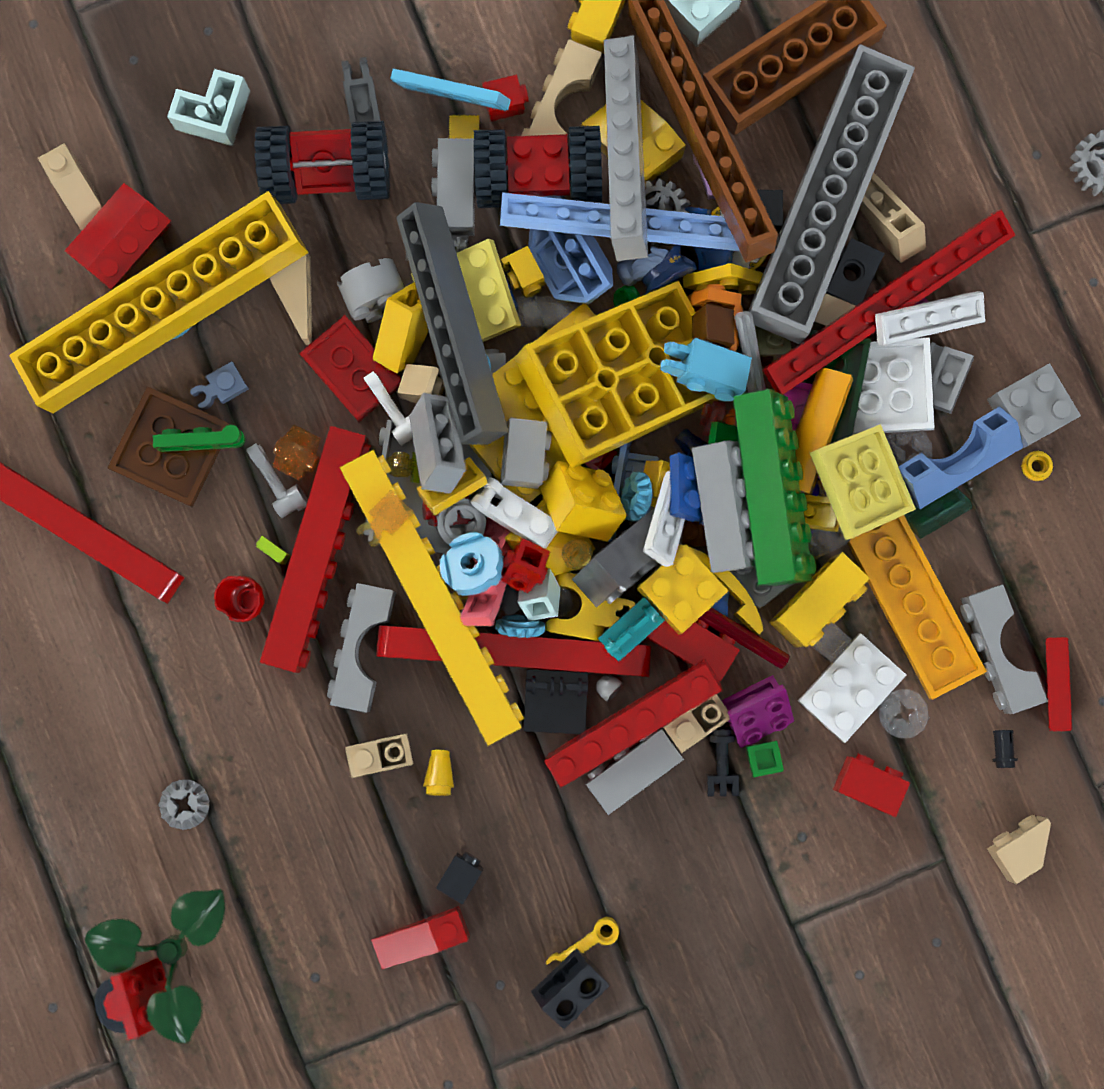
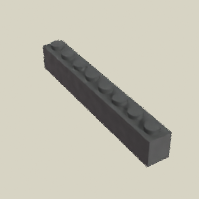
M415 202L396 218L461 444L489 445L509 433L444 209L442 206Z

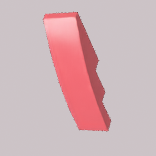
M487 517L483 535L491 538L499 546L504 556L508 549L512 551L504 539L511 531ZM500 581L497 585L491 586L484 592L469 595L460 616L463 625L493 626L507 583Z

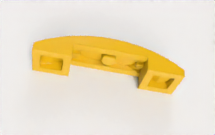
M678 544V548H677L676 553H677L684 545ZM689 547L711 571L709 556ZM730 571L713 573L729 591V594L742 605L734 615L751 632L759 635L763 631L761 618L746 589Z

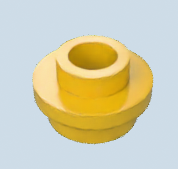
M1032 451L1022 460V472L1032 481H1042L1050 476L1053 470V462L1045 452ZM1033 461L1040 464L1039 472L1033 470Z

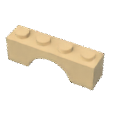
M569 39L565 49L559 48L554 60V65L557 66L553 76L548 74L542 88L545 95L542 102L536 101L531 113V118L534 119L530 129L525 127L521 136L567 134L558 124L555 110L560 101L567 95L577 91H590L601 65V52Z

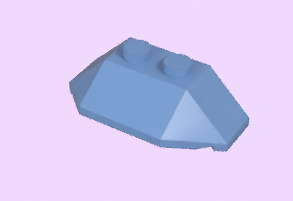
M562 195V196H544V197H548V198L565 199V197H564L563 195ZM530 229L528 247L554 299L590 304L613 286L612 267L594 236Z

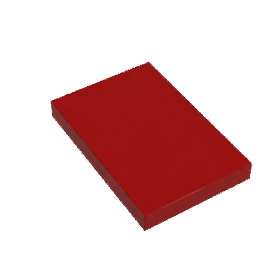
M346 315L342 316L299 353L358 422L363 420L381 404L365 382V376L374 371L390 396L398 390L401 378L397 373L386 369L383 365L373 360L375 348Z

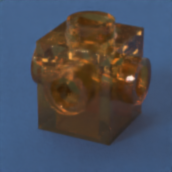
M293 425L283 438L280 437L274 446L273 454L276 457L273 468L300 481L307 471L312 473L318 464L320 457L316 453L321 438Z

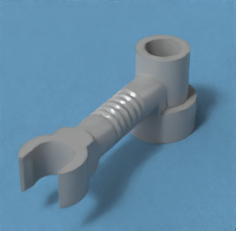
M255 443L246 449L248 455L259 468L264 478H266L267 483H269L270 488L278 499L272 503L277 514L284 518L296 509L298 511L304 509L308 502L305 493L297 484L288 490L285 489L262 446Z

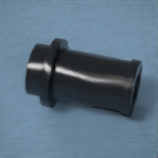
M1014 730L993 731L995 758L992 759V762H996V768H1015V761H1018V758L1014 756Z

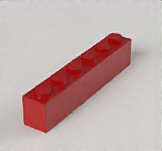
M706 659L551 751L547 754L544 762L560 788L720 693L722 685Z

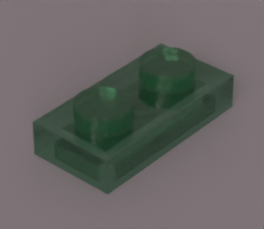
M955 488L921 509L915 506L916 510L904 516L912 531L922 539L973 508L971 500L958 488Z

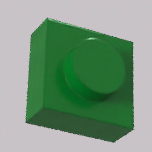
M777 740L746 746L753 778L784 771Z

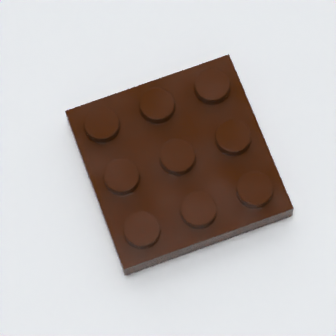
M147 386L110 461L108 469L193 508L221 449L160 452L153 448V435H162V430L179 429L181 433H193V429L199 427L212 428V432L222 431L225 426L231 424Z

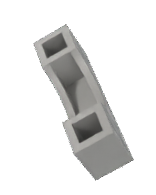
M357 583L356 590H350L347 607H351L349 620L344 619L340 635L345 638L342 650H337L334 660V667L338 668L336 680L331 679L327 692V697L331 698L330 705L366 713L370 712L377 682L371 679L362 669L359 661V647L363 637L370 629L390 622L396 596L395 591Z
M1004 585L994 586L961 598L963 604L960 606L961 614L967 623L970 622L974 633L971 635L972 643L978 652L981 651L985 662L983 665L987 671L984 674L993 683L996 691L993 693V698L998 709L1003 710L1004 714H1015L1048 702L1037 672H1028L1016 668L1003 654L1000 643L1001 631L1007 620L1014 614Z

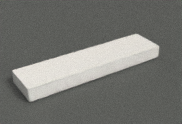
M976 291L875 314L878 345L885 346L985 322L984 293Z

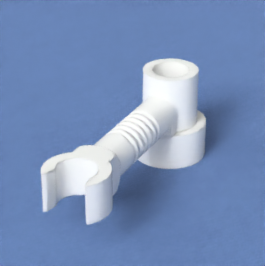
M374 371L364 377V380L396 426L391 432L402 446L413 439L409 416L404 418Z

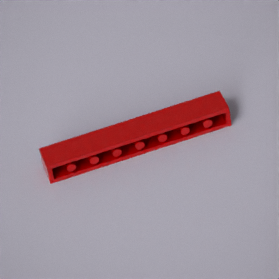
M334 426L329 428L259 663L294 673H300L301 668L306 669L311 656V651L307 650L310 638L315 639L318 633L320 621L316 620L319 608L324 609L329 592L325 591L328 579L332 580L335 575L337 562L333 560L336 550L342 549L346 533L342 532L345 520H351L354 511V503H351L353 492L340 467L371 451L372 445L368 444L369 440L366 435Z

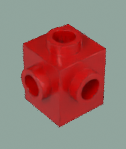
M522 538L513 551L508 549L503 556L504 570L501 581L509 584L516 590L529 593L535 584L541 585L548 571V568L545 566L550 551Z

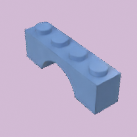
M999 406L974 421L968 440L954 454L943 459H931L920 453L900 465L899 470L913 503L921 509L1022 449L1023 443L1018 421Z

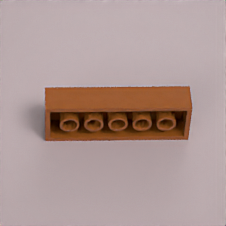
M818 0L705 73L703 81L723 122L732 135L735 136L850 61L859 44L870 48L879 42L887 25L869 0Z

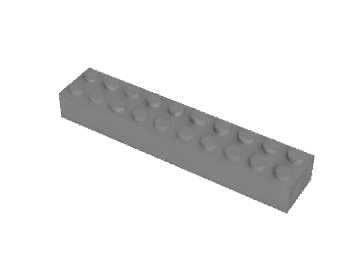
M859 44L849 62L777 239L775 251L770 256L748 310L753 315L755 326L798 344L802 343L809 335L915 67Z

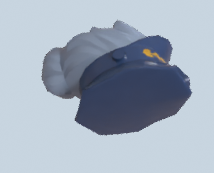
M675 245L670 250L659 249L653 246L650 248L651 253L648 254L647 258L619 261L617 264V274L626 286L635 285L637 281H642L647 287L646 294L678 281L680 278L695 271L697 266L695 262L680 254L681 245Z

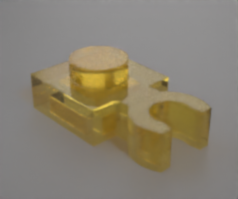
M390 490L368 512L375 519L371 523L362 524L358 528L357 533L361 536L366 530H373L375 536L368 544L371 547H375L380 543L382 532L385 529L393 535L414 512Z

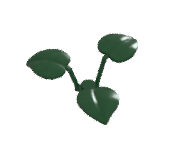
M222 889L199 890L180 896L171 908L170 917L173 927L181 931L179 935H171L159 944L139 946L138 944L142 937L141 928L133 921L121 918L104 921L94 926L85 935V943L95 963L107 972L121 973L129 969L136 961V951H157L159 960L165 964H170L165 984L166 992H158L152 995L147 1006L148 1019L151 1025L161 1036L170 1041L183 1044L188 1043L201 1020L203 1005L198 992L185 985L177 986L172 990V982L175 970L178 967L177 961L187 952L185 936L192 945L203 946L211 942L219 933L225 916L224 892Z

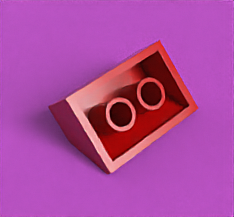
M123 183L64 251L106 287L113 290L119 286L172 223L168 217L147 199Z

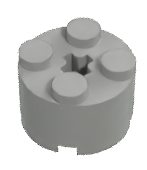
M378 259L380 265L371 267L370 262L359 265L340 277L342 282H337L350 316L355 321L365 318L367 323H371L381 319L387 298L405 288L392 259Z

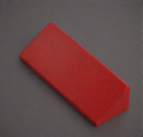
M1068 637L1046 638L1049 731H1071Z

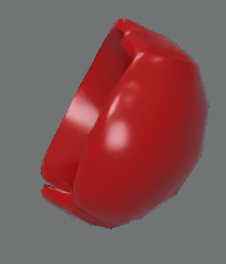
M227 576L218 583L214 592L216 609L226 614L229 620L235 622L252 621L260 615L265 603L261 585L249 576Z

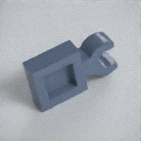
M231 361L206 376L210 383L209 385L195 386L191 389L190 393L194 397L200 393L206 394L205 401L198 404L201 410H206L213 405L214 399L217 397L224 404L249 390L236 365Z

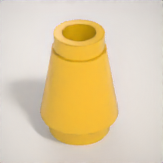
M431 750L423 784L426 787L427 795H451V788H454L449 757L450 751Z

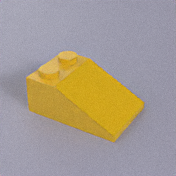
M641 100L644 181L646 186V181L652 182L683 157L686 144L662 117ZM604 105L581 123V126H600L601 151L608 158L606 105Z

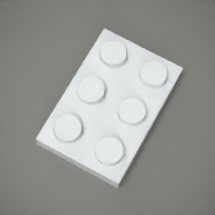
M859 633L799 698L798 702L840 741L846 743L903 680L906 674L865 636Z

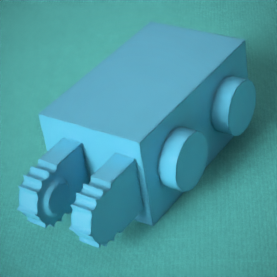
M698 338L692 340L687 346L675 342L665 343L664 353L680 359L681 362L668 359L661 360L660 370L676 376L677 382L686 385L688 389L713 394L715 398L721 401H734L733 396L741 395L746 391L751 357Z

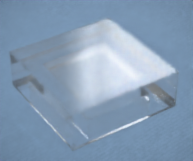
M830 623L822 628L825 634L812 647L830 664H833L853 641L837 625Z

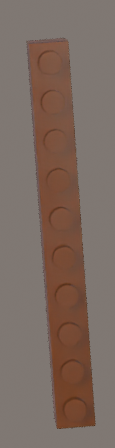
M628 0V17L745 263L773 253L778 234L665 1Z

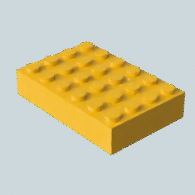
M679 281L527 344L514 358L565 458L573 468L719 401L713 394L688 389L686 385L677 382L676 376L660 370L661 360L668 359L681 362L680 359L664 353L665 343L675 342L687 346L692 341V316L696 312Z

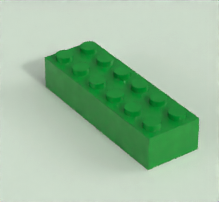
M771 389L733 396L758 585L781 586L813 581L812 574L816 571V565L813 555L809 554L808 542H811V530L809 524H805L804 511H807V500L805 494L801 493L799 488V480L803 479V470L800 462H797L795 450L799 448V441L796 431L792 430L791 419L795 416L793 403L791 400H788L787 396Z

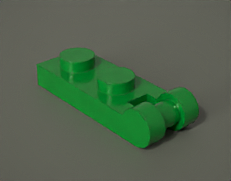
M227 425L222 431L212 432V428L208 427L194 428L193 433H181L179 429L162 430V435H153V448L160 452L238 448L244 445L246 437L234 425Z

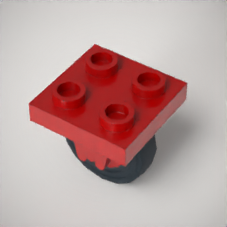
M152 958L110 977L100 985L96 992L95 1008L100 1021L107 1029L115 1033H126L128 1040L138 1038L154 1030L148 1019V1002L155 993L166 992V974L159 958Z

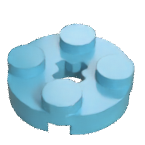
M470 532L460 535L449 544L451 549L447 552V555L444 553L440 561L442 578L459 595L479 594L501 581V570L503 568L502 551L491 538L485 537L482 533ZM471 558L478 561L474 568H465V566L470 564Z

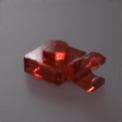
M713 400L711 406L708 403L704 404L699 425L704 426L703 435H710L711 422L723 423L727 411L724 408V403Z

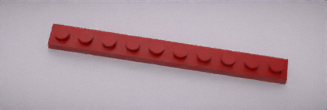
M1002 209L993 212L763 368L762 370L774 391L782 395L874 333L876 331L875 314L915 305L1014 237L1015 233Z

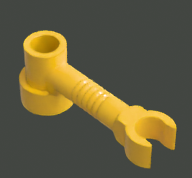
M611 917L599 919L592 932L560 954H551L546 964L551 963L553 960L562 962L576 948L584 953L597 943L602 945L613 944L619 934L617 922ZM603 925H609L612 928V931L605 932L602 930L601 927Z

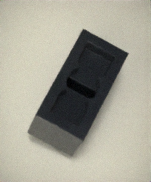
M576 948L531 993L541 1009L560 1027L565 1029L595 999L599 998L610 985L600 970Z

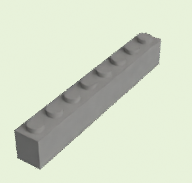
M634 36L604 40L611 241L617 261L648 257L639 58Z

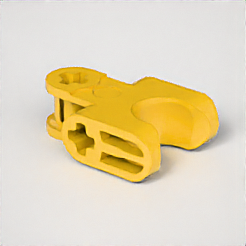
M566 572L556 575L555 578L560 587L570 589L578 594L581 598L582 607L573 618H551L545 623V630L550 633L600 642L598 638L604 633L605 628L609 629L620 619V617L616 616V612H621L623 607L629 608V611L636 605L631 600L617 598L610 605L605 600L596 608L572 580L577 574Z

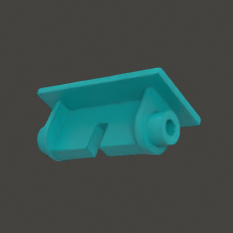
M643 597L598 639L605 646V649L619 662L662 624L665 619Z

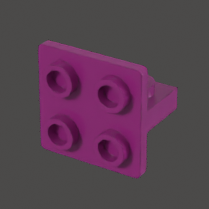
M773 675L721 700L728 710L729 720L727 722L732 728L740 748L755 744L761 738L775 731H781L794 722L787 690L784 685L777 683Z

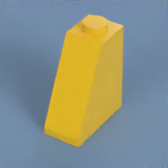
M415 282L387 298L373 355L374 361L395 373L405 369L406 364L414 363L429 331Z

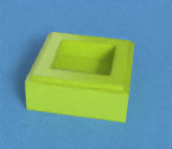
M261 536L256 543L257 548L282 565H286L291 558V555L264 536Z

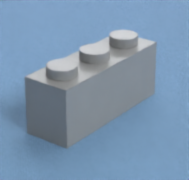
M438 138V149H432V166L437 167V178H432V196H437V206L443 207L451 234L474 236V139Z
M423 393L409 416L421 489L451 494L466 471L460 438L448 397Z
M658 729L641 739L640 743L632 749L626 748L613 756L615 761L606 768L601 764L587 774L590 778L586 782L587 787L608 815L684 760L662 729Z

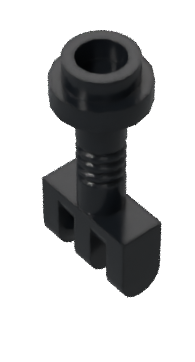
M717 728L713 731V734H710V742L716 743L717 765L716 774H707V797H714V784H719L720 796L727 795V784H731L732 796H739V775L729 774L728 743L735 741V735L731 734V728Z

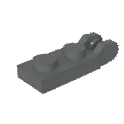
M367 57L360 58L359 62L363 78L352 80V69L348 60L341 61L345 79L343 86L351 128L353 122L381 121Z

